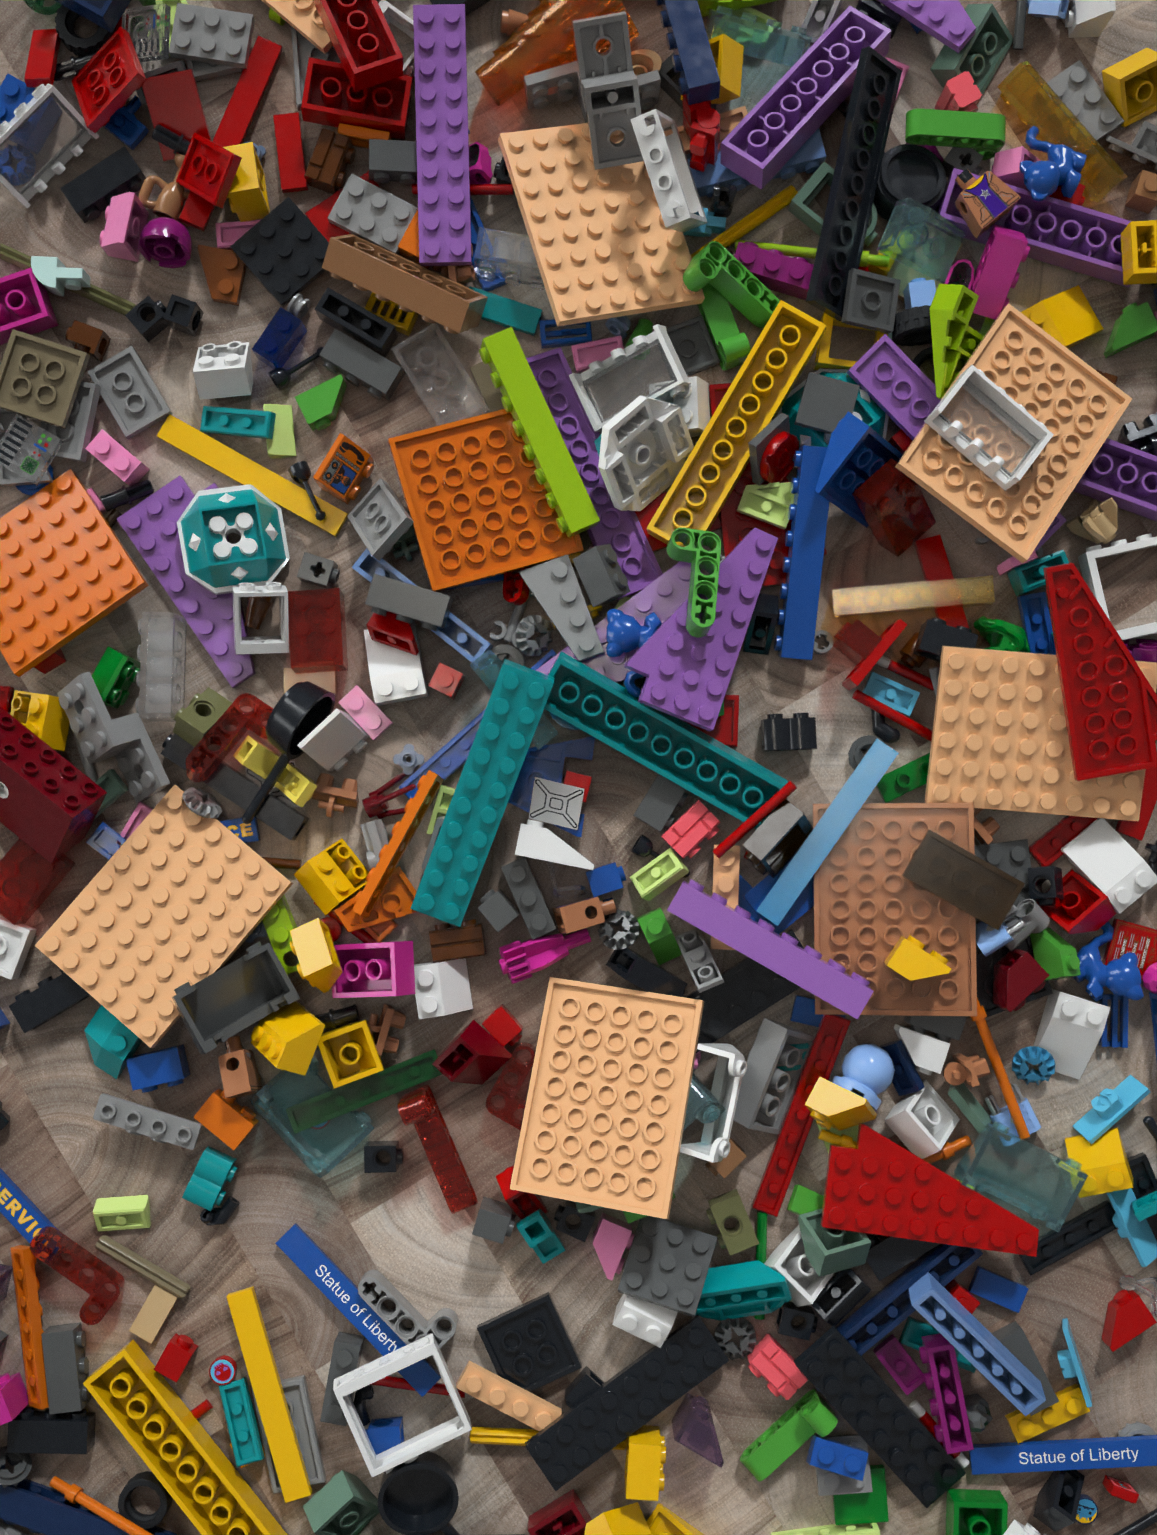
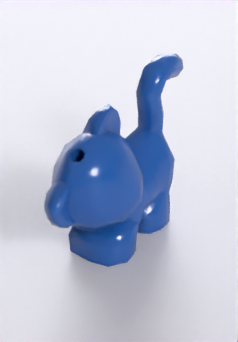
M1032 126L1026 133L1025 142L1030 149L1047 153L1048 161L1032 162L1025 160L1020 162V170L1024 175V185L1030 191L1034 201H1043L1047 196L1055 193L1058 186H1061V192L1064 197L1071 198L1081 179L1080 172L1085 164L1087 155L1076 152L1064 144H1052L1047 141L1037 140L1036 136L1039 134V129L1036 126Z
M618 609L609 610L607 612L608 625L606 632L608 642L607 655L609 657H618L623 653L635 650L637 647L640 648L662 625L660 619L652 612L646 616L643 623L644 626H641L633 616L626 615ZM630 671L626 674L624 685L629 694L633 697H639L641 689L634 682L636 679L645 676Z
M1108 921L1101 927L1103 934L1094 937L1078 951L1077 956L1080 961L1081 975L1074 976L1073 978L1077 983L1085 979L1089 982L1086 986V993L1095 1002L1102 999L1103 987H1107L1114 995L1126 996L1134 1001L1141 1000L1144 994L1141 987V974L1137 966V955L1128 952L1119 959L1110 961L1107 965H1104L1101 960L1098 948L1113 940L1114 928Z

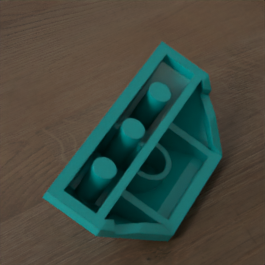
M100 1005L84 1030L95 1066L113 1078L118 1079L127 1066L126 1059L134 1055L142 1040L102 1005Z
M759 1260L713 1267L708 1270L696 1315L722 1321L727 1318L735 1319L768 1314L780 1308L785 1302L792 1300V1295L786 1278Z

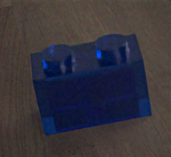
M280 307L253 346L252 351L259 360L271 368H282L306 334L307 329L302 320Z

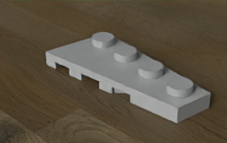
M568 554L519 572V575L579 662L604 653Z

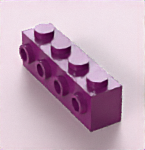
M753 242L738 243L734 257L768 289L806 301L813 264L808 263L806 259L801 257L791 258L784 256L782 252L775 249L768 251L759 248Z
M940 1333L922 1336L923 1346L919 1347V1354L922 1364L926 1363L928 1373H924V1380L927 1390L932 1392L933 1399H929V1406L932 1416L937 1418L938 1425H934L937 1442H942L947 1454L974 1450L955 1348Z

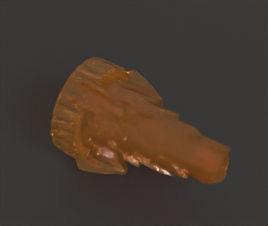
M539 0L540 4L527 14L528 19L512 32L510 38L493 51L494 56L475 72L497 106H500L525 88L524 76L577 61L572 23L574 20L625 11L627 13L630 42L637 38L639 32L622 1ZM604 38L600 39L596 44V51L599 53H605L610 48V41Z

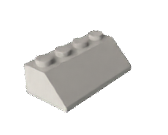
M763 1019L753 1047L748 1054L747 1070L742 1077L734 1115L735 1122L748 1129L779 1134L815 1036L774 1020ZM801 1043L810 1044L808 1049H797L789 1045ZM805 1051H807V1052H806V1055H805V1057H804V1060H803V1059H802V1053L805 1052ZM795 1065H801L800 1069L794 1071H783L777 1068V1066L792 1068Z

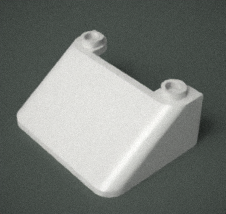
M698 1043L697 1049L718 1055L701 1142L681 1144L680 1152L715 1163L722 1161L730 1152L731 1145L729 1139L742 1077L747 1070V1062L744 1055L731 1044Z

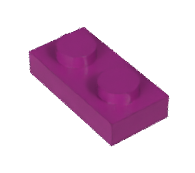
M894 1334L873 1349L874 1354L906 1395H909L925 1382L924 1373Z

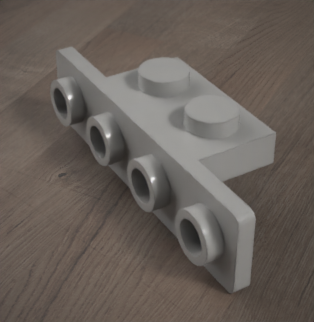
M1143 121L1131 145L1107 135L1105 141L1110 143L1109 149L1120 154L1125 149L1134 153L1132 159L1142 164H1146L1147 160L1157 164L1156 125Z
M105 1093L100 1095L93 1116L94 1120L126 1129V1132L130 1134L145 1135L151 1137L153 1141L159 1143L168 1142L190 1150L195 1148L202 1127L201 1123Z

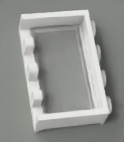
M49 83L46 86L44 84L39 85L32 93L34 98L28 104L25 102L20 104L13 112L16 116L9 123L4 121L0 124V183L27 209L30 206L28 201L37 192L42 193L48 187L46 183L55 174L60 175L66 169L64 165L73 156L78 157L84 151L82 147L91 138L97 139L99 137L97 132L94 133L87 128L84 118Z
M654 325V331L647 336L639 335L632 339L633 344L628 347L612 350L609 358L590 363L588 365L590 369L581 374L572 373L569 375L595 432H602V427L614 415L621 412L640 395L662 401V399L670 395L671 397H676L686 391L685 387L691 384L667 334L666 326Z
M974 365L968 367L959 376L935 409L924 420L926 424L1005 491L1020 481L1054 435L1043 423L1036 420L1022 405L1008 396L1004 389L994 384L986 377L983 371L977 369Z

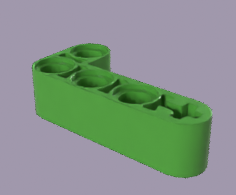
M913 109L906 113L905 141L909 144L973 148L984 156L982 160L994 158L995 153L999 152L1005 145L1006 117L1002 114L935 109Z
M711 241L698 252L683 274L684 284L689 290L698 292L710 283L753 325L759 328L765 327L780 301L722 244L716 241Z
M708 283L702 288L705 299L702 304H697L704 318L720 359V366L723 371L742 365L751 348L746 334L739 332L728 300Z
M678 528L673 531L666 550L669 557L673 560L691 563L686 629L691 636L702 638L709 632L716 615L721 540L717 534L710 531ZM676 542H682L686 547H681ZM702 546H708L712 551H707ZM700 570H706L710 575H704ZM697 594L705 595L708 600L701 599ZM700 613H703L702 616H701V623H700V619L698 618V616H699Z
M815 1389L808 1391L744 1450L740 1456V1461L758 1481L766 1479L816 1432L820 1437H825L833 1431L838 1423L834 1410Z

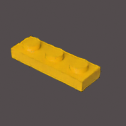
M1073 1384L1056 1392L1055 1394L1059 1402L1032 1416L1030 1414L1025 1416L1019 1410L1006 1414V1420L1017 1443L1019 1444L1090 1412L1080 1387L1077 1384Z

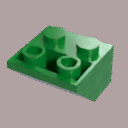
M109 646L93 672L92 678L104 704L118 709L128 699V689L132 682L135 683L140 677L142 663Z

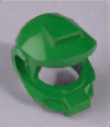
M981 616L974 621V628L989 643V647L985 649L1030 652L1026 632L1020 626L999 619H989L985 616Z

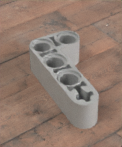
M369 1270L362 1276L358 1284V1294L406 1345L433 1333L439 1348H441L454 1335L458 1317L452 1309L443 1308L427 1321L382 1273L377 1270ZM372 1282H374V1283L376 1284L375 1287L372 1286V1287L369 1289V1288L366 1286L367 1283H368V1284H371ZM387 1299L392 1300L396 1307L388 1309L384 1306L383 1301ZM403 1319H410L413 1321L414 1326L406 1328L401 1321ZM447 1319L451 1322L452 1326L450 1328H442L438 1321Z

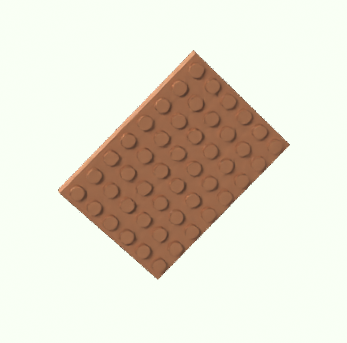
M864 803L815 872L814 949L822 954V960L828 962L831 958L846 968L845 973L851 976L855 972L870 982L869 987L874 992L860 1015L977 1016L976 918L902 876L928 830L935 832L975 855L974 803ZM813 804V829L830 804ZM911 935L925 944L923 950L930 954L934 950L949 961L946 965L951 968V971L948 974L909 981L888 967L884 961L901 936L907 939ZM815 996V1014L849 1015Z

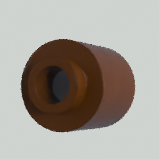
M915 632L900 650L902 655L901 661L910 668L914 666L920 668L927 660L925 657L913 654L919 632Z

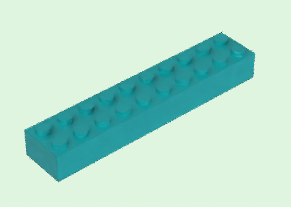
M562 651L548 673L555 680L545 705V710L743 822L788 783V780L683 720L638 702L639 697H633L627 692L625 687ZM769 813L754 828L757 829L771 813Z
M504 659L410 909L458 927L461 926L552 690L554 677Z

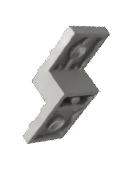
M624 11L572 21L582 99L587 112L595 170L644 161L630 120L642 114L638 79L632 65L627 13ZM600 39L609 40L610 48L605 53L596 51V44ZM617 130L624 133L623 140L617 144L610 141L611 134Z
M578 61L524 76L525 97L528 109H542L550 103L557 101L566 102L577 96L585 123H588L587 112L582 99ZM658 70L636 76L642 110L650 109L659 103L661 78Z
M90 671L81 673L57 693L60 706L65 710L70 721V728L75 733L80 743L81 752L86 757L88 763L93 764L116 757L118 767L123 772L129 791L134 796L136 803L147 800L170 784L139 713L111 719Z

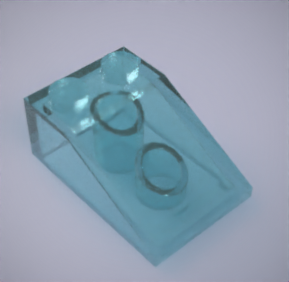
M905 198L896 202L876 251L944 283L965 233L932 208L911 198Z

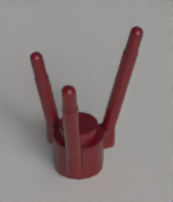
M404 772L391 779L379 789L370 792L369 797L362 800L369 818L377 816L379 819L387 816L405 814V808L387 811L385 809L389 808L388 801L415 789V784H411L386 796L381 794L407 776Z

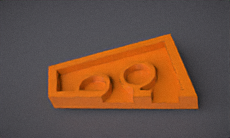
M400 866L395 868L369 918L352 911L355 896L337 907L333 912L346 931L352 932L418 912L410 909L417 891Z

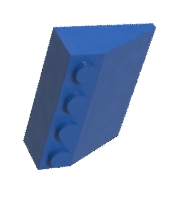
M848 411L831 433L815 491L867 528L907 477L895 467L903 454L871 427Z

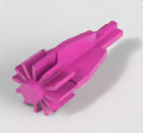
M587 928L566 936H563L561 933L538 937L533 940L529 939L521 943L518 940L499 947L502 959L498 960L503 975L508 974L511 983L515 984L533 977V973L541 971L569 955L568 950L591 942V938Z

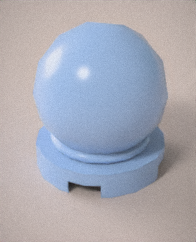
M863 1043L852 1048L844 1056L841 1066L843 1076H834L832 1083L867 1099L873 1109L877 1111L882 1103L877 1095L885 1092L891 1085L895 1069L893 1061L886 1050L875 1044Z

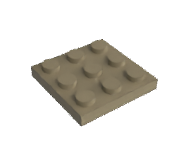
M12 329L0 364V409L66 429L90 355L86 352Z

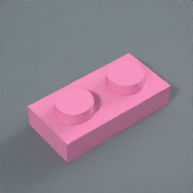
M358 685L338 702L374 741L393 724Z

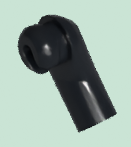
M871 710L874 735L885 743L897 742L900 738L899 730L885 723V716Z
M229 1196L222 1207L213 1208L211 1211L204 1209L200 1214V1220L210 1226L225 1224L240 1202L234 1197Z
M367 1385L357 1390L353 1401L363 1426L370 1423L366 1400L374 1397L372 1385Z

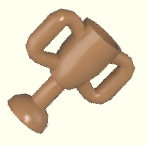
M175 154L174 161L178 170L173 182L168 184L158 176H148L142 184L139 200L144 207L153 209V213L156 216L170 217L185 226H190L179 219L184 207V201H187L190 193L185 192L183 186L176 183L185 155ZM157 184L162 191L157 201H149L153 186Z

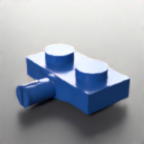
M134 95L126 107L123 106L110 117L109 122L103 126L131 150H134L149 132L147 127L138 121L134 115L142 105L136 95Z

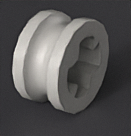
M297 293L289 302L287 313L295 314L294 317L300 320L308 312L311 301L303 299V295Z
M824 630L815 632V638L819 639L821 636H824V642L828 643V645L819 649L817 648L818 643L814 642L813 652L815 654H825L833 647L834 640L832 635Z

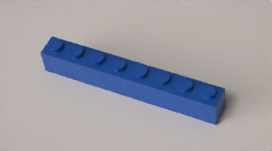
M802 445L799 451H795L794 467H797L796 478L793 477L791 482V493L795 495L794 504L789 505L788 520H792L791 531L786 532L785 546L789 547L788 557L783 559L782 567L783 573H786L785 583H781L780 599H783V609L778 610L777 625H781L780 635L775 636L774 650L778 651V656L781 658L812 660L830 502L817 493L815 489L827 447Z

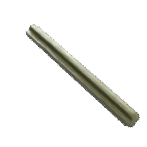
M0 244L1 260L23 270L31 268V256ZM90 284V287H81L80 290H70L123 315H126L136 306L134 303Z

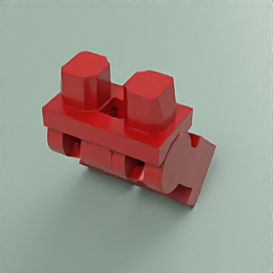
M683 95V127L690 140V167L704 172L708 163L715 165L720 151V114L715 109H711V100L688 105L686 95Z

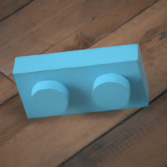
M875 672L870 673L863 689V693L907 717H910L920 695V692Z

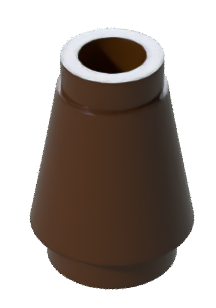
M273 596L248 597L245 626L257 630L260 629L273 605V602H271Z

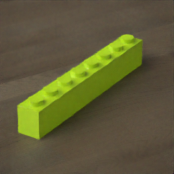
M509 327L483 338L481 349H479L481 359L484 364H489L492 373H490L492 383L496 389L500 388L503 397L501 401L507 413L511 412L514 421L512 425L518 437L522 436L525 455L529 461L533 460L536 479L540 485L544 484L547 491L545 497L551 509L555 508L558 515L556 521L562 533L566 532L569 538L595 527L600 522V519L513 328Z

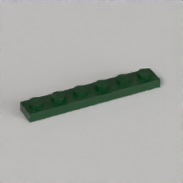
M435 1049L286 1108L294 1134L442 1075L432 1065L438 1058Z

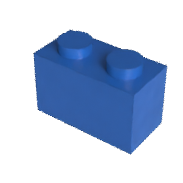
M184 1044L135 1055L126 1059L132 1090L142 1089V1093L157 1090L158 1085L167 1083L168 1087L184 1083L183 1079L191 1075Z
M814 1434L811 1437L806 1462L811 1466L863 1481L869 1453L864 1449Z

